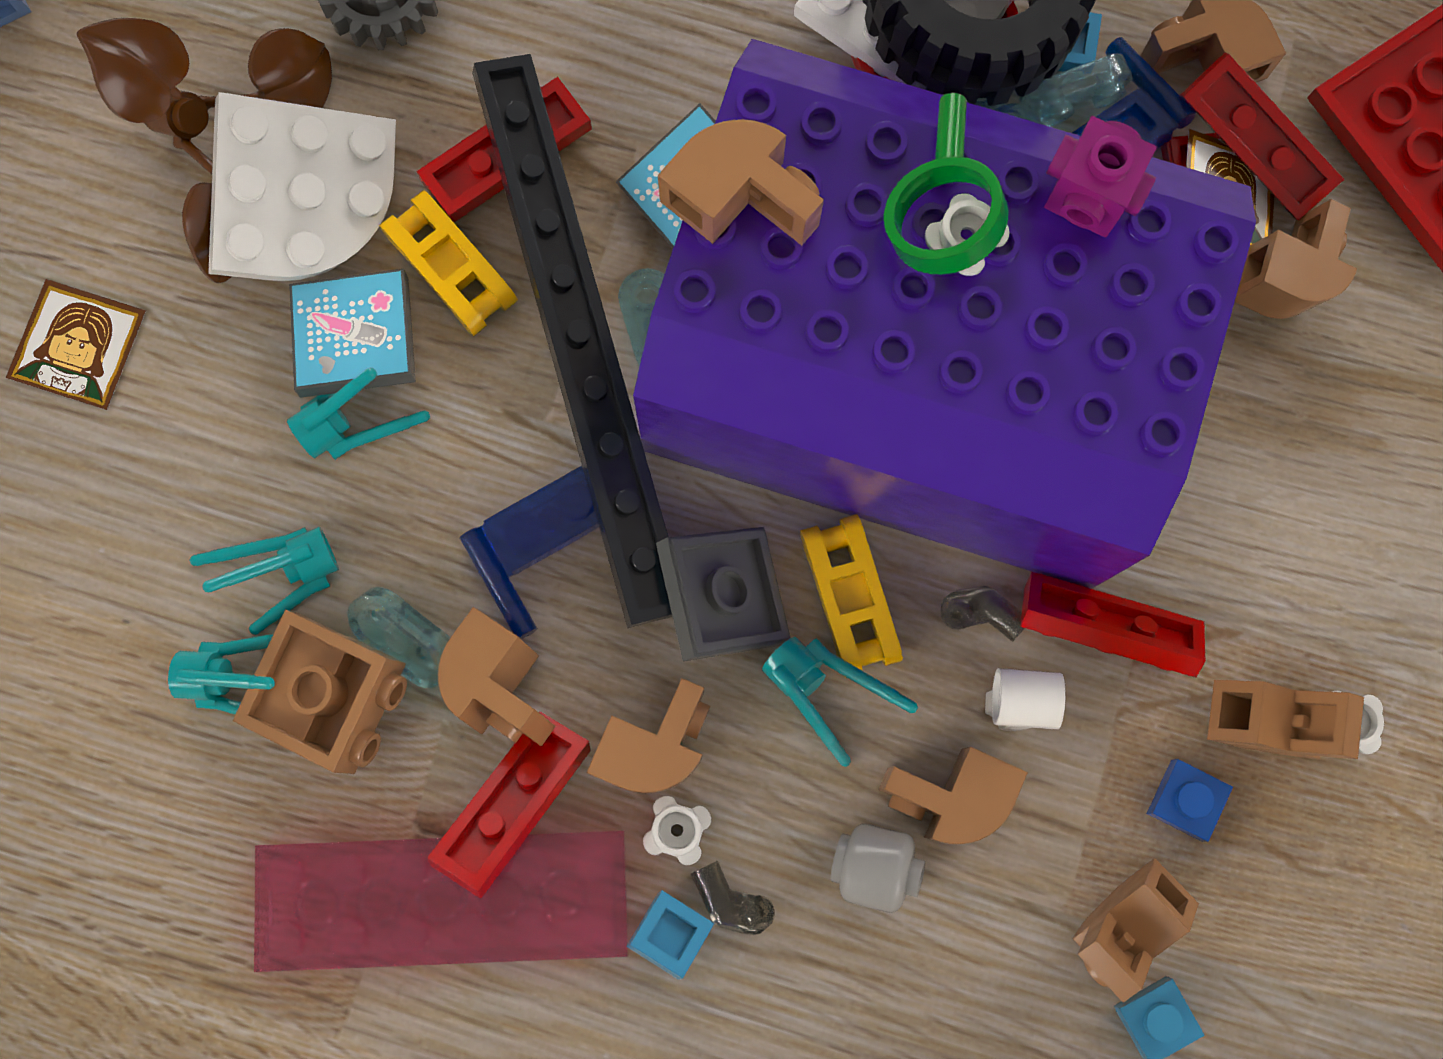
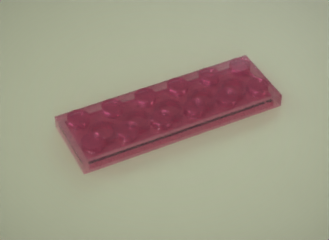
M625 830L529 834L482 899L430 865L427 857L442 838L256 845L254 972L628 957L629 950L626 947L628 944Z

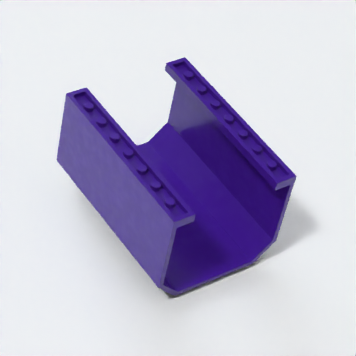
M751 39L733 68L715 124L729 120H753L770 125L786 135L784 161L781 166L784 169L788 166L798 168L816 184L819 189V196L824 199L820 224L801 246L750 204H747L712 244L682 220L651 313L633 393L644 452L844 514H858L859 518L1091 589L1150 556L1182 490L1190 469L1256 225L1251 186L1152 157L1145 172L1155 176L1156 180L1142 208L1136 216L1124 211L1105 238L1088 229L1076 226L1065 218L1044 208L1058 180L1046 174L1065 134L1079 139V135L967 102L964 157L974 159L986 165L998 178L1008 205L1009 216L1007 225L1009 227V237L1003 246L995 247L984 258L985 265L977 275L965 276L959 272L939 275L923 273L909 267L897 255L885 230L884 210L892 190L904 176L920 165L935 160L939 100L943 95ZM951 182L934 187L922 194L908 209L902 223V237L906 242L915 247L930 250L925 243L926 229L931 223L940 222L944 218L953 197L959 194H970L990 207L992 197L980 186L966 182ZM968 229L960 232L961 237L965 240L973 235Z

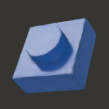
M1173 759L1168 765L1146 814L1201 842H1209L1233 786L1179 759Z

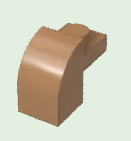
M1192 0L1183 16L1170 18L1152 30V36L1142 51L1139 60L1147 77L1199 59L1205 72L1226 52L1234 58L1255 82H1259L1269 77L1285 56L1286 51L1270 18L1253 0Z
M753 120L723 121L701 130L679 150L658 174L660 202L712 244L747 204H750L802 246L820 224L824 199L819 196L820 193L816 184L804 172L793 166H788L786 169L781 166L784 161L786 135L770 125Z
M1330 199L1306 213L1299 221L1296 220L1291 236L1277 230L1251 245L1235 302L1266 317L1286 319L1310 310L1345 291L1357 271V268L1338 259L1347 243L1345 229L1351 208Z
M473 607L447 642L439 662V689L449 710L480 734H483L490 725L514 743L524 734L542 746L556 727L538 711L512 694L539 655L518 636Z
M681 678L657 735L611 715L586 773L620 788L638 793L662 792L682 783L695 771L703 757L702 754L682 746L686 735L697 739L711 707L701 702L704 687Z
M1214 680L1207 740L1288 756L1320 759V756L1358 759L1364 697L1349 692L1299 691L1265 681Z
M973 747L961 749L945 789L894 766L887 768L878 790L892 796L888 807L918 821H922L925 812L933 815L924 838L942 843L966 844L979 841L1001 827L1016 803L1028 772Z
M1154 858L1120 884L1082 923L1073 937V940L1080 946L1078 955L1084 961V965L1091 977L1100 985L1109 987L1124 1003L1142 990L1153 958L1190 932L1199 903Z

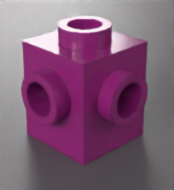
M1091 116L1079 139L1065 134L1046 174L1058 180L1044 208L1065 218L1076 226L1088 229L1106 238L1124 211L1136 216L1147 199L1156 177L1145 172L1157 146L1141 139V136L1135 129L1117 121L1105 122Z

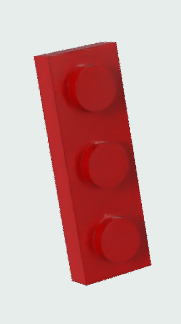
M1225 52L1180 94L1296 220L1299 221L1344 181V178L1229 53Z
M558 76L541 87L558 151H561L592 130L591 120ZM484 125L416 171L423 185L454 223L504 189L487 125Z
M1031 571L1024 588L1020 627L1037 631L1045 636L1057 637L1092 647L1104 653L1116 654L1154 665L1162 670L1174 671L1197 678L1206 661L1204 621Z
M541 711L539 713L556 726L543 745L540 746L522 734L427 857L433 868L480 899H482L591 751L588 740Z

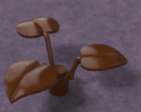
M113 18L93 23L78 30L77 37L89 60L98 92L107 107L123 120L133 123H145L153 132L173 136L174 147L187 152L212 175L213 161L191 142V138L198 136L206 128L209 121L208 109L215 107V98L217 96H198L192 92L182 91L175 87L187 75L190 64L189 55L179 36L161 23L140 18ZM278 28L268 31L254 43L248 60V74L258 91L240 95L322 108L327 100L332 82V66L329 51L323 42L299 30ZM202 182L195 184L189 190L184 201L182 210L184 234L190 252L199 269L212 282L223 283L232 276L208 274L212 183Z

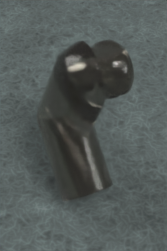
M983 585L954 590L944 597L941 603L942 621L947 627L954 630L989 623L1013 642L1025 629L1020 627L1022 611L990 586Z
M718 861L690 873L710 919L716 926L745 935H756L762 933L773 923L775 909L772 902L762 895L755 896L730 889Z

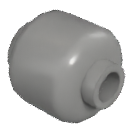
M862 823L852 831L851 835L844 833L841 835L833 860L831 882L839 884L841 896L849 903L886 913H894L902 906L906 895L918 897L926 861L915 858V843L909 834Z

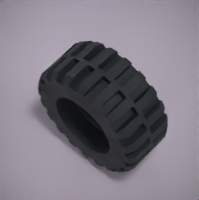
M863 0V3L867 6L864 19L868 34L873 37L878 36L875 49L883 62L889 64L895 61L899 65L896 76L911 86L916 80L926 86V90L941 95L949 93L960 94L971 104H976L978 98H986L989 106L1008 103L1014 90L1017 96L1025 97L1037 90L1043 79H1051L1062 67L1067 55L1074 47L1096 0H1028L1029 8L1017 15L1002 19H981L956 10L944 0Z

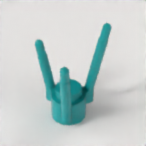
M368 368L337 393L318 395L302 405L298 413L287 419V423L298 442L310 456L316 458L325 451H328L336 460L352 448L424 423L430 419V414L425 410L345 437L343 432L349 429L351 425L340 407L377 376L376 370Z
M306 527L283 536L195 554L190 557L189 561L193 566H200L278 550L276 556L207 580L202 585L203 590L209 593L283 568L291 584L302 580L303 585L250 625V633L257 635L269 625L279 620L285 609L292 610L310 595L330 587L326 575L338 571L339 567L321 527L307 531Z
M269 634L223 643L201 642L198 652L178 651L171 660L168 673V685L171 695L174 698L195 699L197 708L217 709L236 714L241 702L222 697L221 695H226L231 687L269 690L275 686V681L271 677L233 673L231 662L228 659H223V656L266 649L273 635Z
M797 637L790 638L773 652L762 667V671L786 696L792 699L828 750L832 752L838 762L844 767L849 766L851 763L849 755L807 698L826 678V675L820 670L822 664L909 713H915L918 709L916 702L831 653L817 638L807 646Z

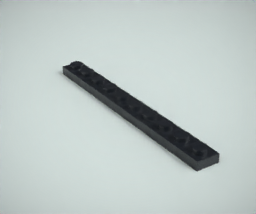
M531 54L475 62L472 75L627 629L673 617L656 546L657 542L669 536Z

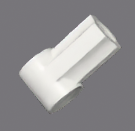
M1001 668L996 670L993 688L991 691L986 692L985 713L992 716L993 723L998 725L1000 730L1021 731L1029 728L1059 729L1061 727L1065 710V681L1063 674Z

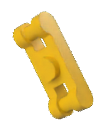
M422 190L410 200L413 205L398 218L391 215L379 224V227L389 241L404 255L448 306L464 328L474 337L487 326L484 320L499 308L506 311L518 301V298L425 190ZM428 224L434 231L418 243L412 236ZM477 279L485 290L469 302L460 291Z
M858 514L839 519L840 525L820 530L818 525L800 530L803 548L813 573L835 645L836 655L862 670V666L882 661L884 666L902 661L903 656L900 643ZM847 548L852 562L832 567L828 552ZM871 621L875 638L855 643L851 626Z

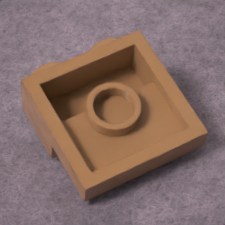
M285 609L254 674L255 676L273 678L275 686L269 690L247 689L233 722L333 773L355 774L358 766L366 767L379 750L381 736L375 730L384 710L392 711L395 709L405 694L407 679L402 677L401 674L406 663L358 639L342 635L297 612Z

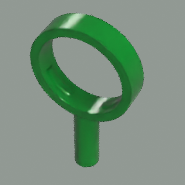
M957 93L945 94L939 100L935 160L920 165L904 176L892 190L884 210L885 230L897 255L909 267L928 274L955 273L977 264L995 249L1002 239L1008 223V205L998 178L986 165L974 159L964 157L967 100L964 96ZM951 182H966L980 186L992 197L990 212L983 225L970 238L955 246L938 250L922 249L909 244L902 237V223L908 209L922 194L934 187Z

